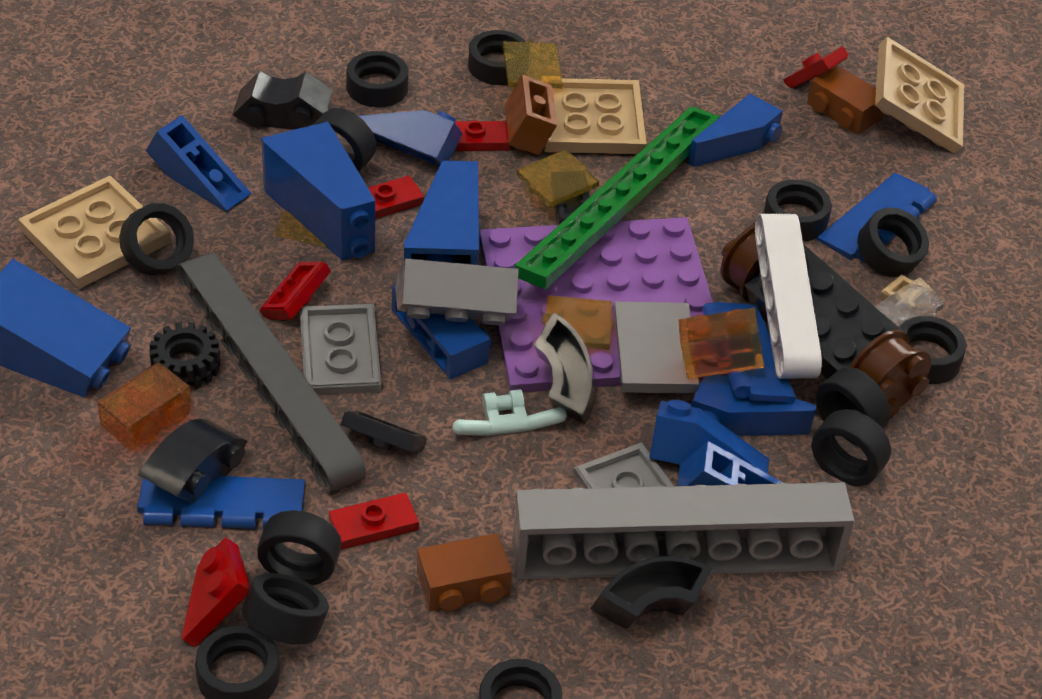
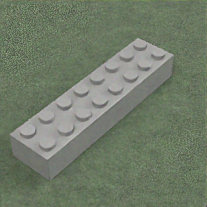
M845 482L517 490L512 536L516 579L615 577L621 571L639 561L662 556L683 557L703 563L712 568L710 574L841 570L854 525V517ZM664 537L665 541L658 543L657 538Z

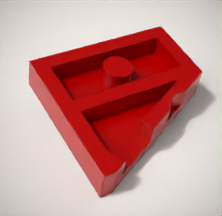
M227 537L216 547L207 550L197 566L181 635L182 640L193 647L198 646L249 592L250 586L239 547Z

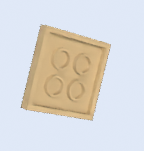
M886 37L879 44L875 106L884 114L891 115L903 122L910 130L917 131L929 138L938 147H944L955 154L963 147L964 84L894 40Z
M541 78L542 82L553 87L557 127L544 147L545 152L638 154L646 147L647 142L639 80Z
M108 176L19 218L18 222L20 230L78 289H81L129 264L121 252L119 235L122 224L129 215L143 206L114 178ZM149 218L138 227V244L146 255L172 243L171 232L156 218Z

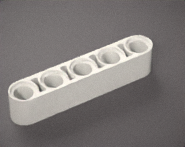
M758 214L755 222V240L776 375L779 379L818 378L821 373L822 357L799 218L797 214Z

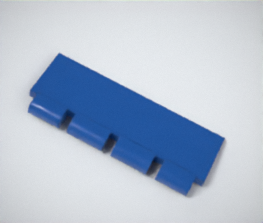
M894 173L817 237V241L849 260L856 257L866 263L859 253L857 244L858 233L877 210L885 207L899 208L909 212L917 219L920 214L922 215L936 203L937 197L929 191V188ZM877 229L879 238L884 246L897 236L888 230Z
M725 302L706 303L702 307V312L715 346L719 351L720 359L728 375L734 395L738 398L749 397L750 400L794 403L796 396L789 380L779 379L776 375L770 335L757 305Z
M220 476L213 480L207 486L204 493L192 504L143 478L137 511L138 513H144V525L173 526L174 516L181 515V526L214 528L215 517L220 516L222 517V528L255 529L256 518H263L264 529L269 518L281 511L303 510L305 479Z

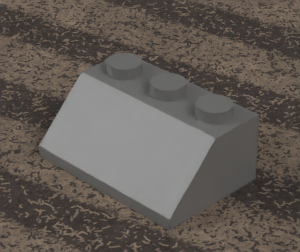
M405 259L395 274L397 311L407 312L408 317L416 319L430 318V314L445 315V320L451 322H466L468 317L482 318L483 324L504 325L505 320L509 321L516 314L519 269Z

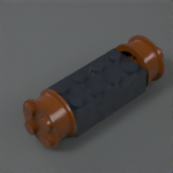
M754 222L736 239L731 240L724 246L720 274L727 284L737 285L740 288L741 296L749 304L757 305L763 320L768 324ZM803 244L821 349V374L828 379L844 367L856 368L866 373L884 392L890 406V418H892L902 405L907 403L913 396L920 395L929 384L927 375L931 367L930 355L924 350H915L911 347L908 336L895 323Z

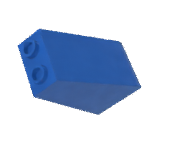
M329 122L262 137L263 184L266 194L341 261L350 258H362L369 253L375 252V199Z
M442 161L404 242V260L416 259L478 265V162Z
M12 259L0 272V366L84 398L93 387L100 390L110 375L111 370H109V367L113 362L120 365L131 348V345L127 343L131 327Z

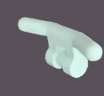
M521 389L510 390L508 395L496 396L495 392L482 394V405L486 420L459 419L453 423L452 429L457 435L492 436L532 431L565 421L567 413L563 408L557 407L527 416ZM511 410L512 414L499 415V411Z

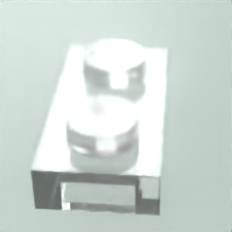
M919 277L875 307L899 327L907 319L916 316H933L943 309L944 301Z

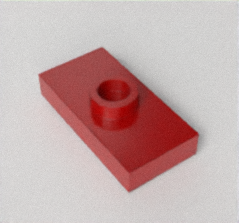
M844 46L822 57L817 52L801 62L803 67L783 80L788 87L795 88L831 70L846 60L849 55Z
M455 121L463 134L454 151H510L506 121Z
M410 175L368 187L375 199V219L421 206L425 197Z
M298 262L259 309L263 317L270 320H292L298 311L311 300L312 294L330 274L331 270L326 262Z
M406 492L329 511L330 524L336 528L341 537V550L419 530V521Z

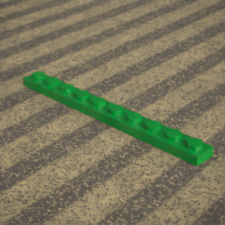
M690 106L515 264V269H519L518 279L546 290L690 155L692 139L719 119L720 116Z

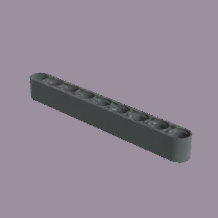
M210 252L178 264L177 274L181 285L186 284L190 290L188 295L197 308L202 307L206 313L204 318L213 331H218L223 338L220 341L230 355L235 354L239 360L236 364L246 378L252 379L256 384L254 389L264 404H270L274 410L271 414L283 430L287 429L292 437L289 440L301 456L305 455L310 462L307 465L319 482L323 481L329 490L326 493L330 494L365 479L366 468L358 450L216 254Z

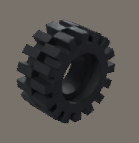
M182 322L175 323L174 330L168 325L163 328V334L157 332L154 335V341L151 340L149 354L152 374L154 378L158 377L160 384L164 385L168 382L170 389L175 390L177 384L181 385L182 391H188V385L193 384L195 389L201 388L202 380L208 384L212 381V375L217 376L219 372V342L212 330L207 333L206 326L200 325L196 329L195 323L188 322V327L182 328ZM181 352L198 354L197 357L185 361L171 358Z

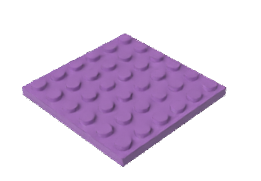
M687 217L617 222L546 290L518 279L516 314L509 321L505 320L504 325H497L509 391L521 389L522 392L551 390L553 384L552 370L547 363L538 357L534 344L553 312L565 319L582 338L592 363L595 387L621 385L614 318L615 301L689 303L699 380L703 379L707 370L728 376L702 312V307L706 303H713ZM559 225L480 230L479 240L484 265L515 269V264Z

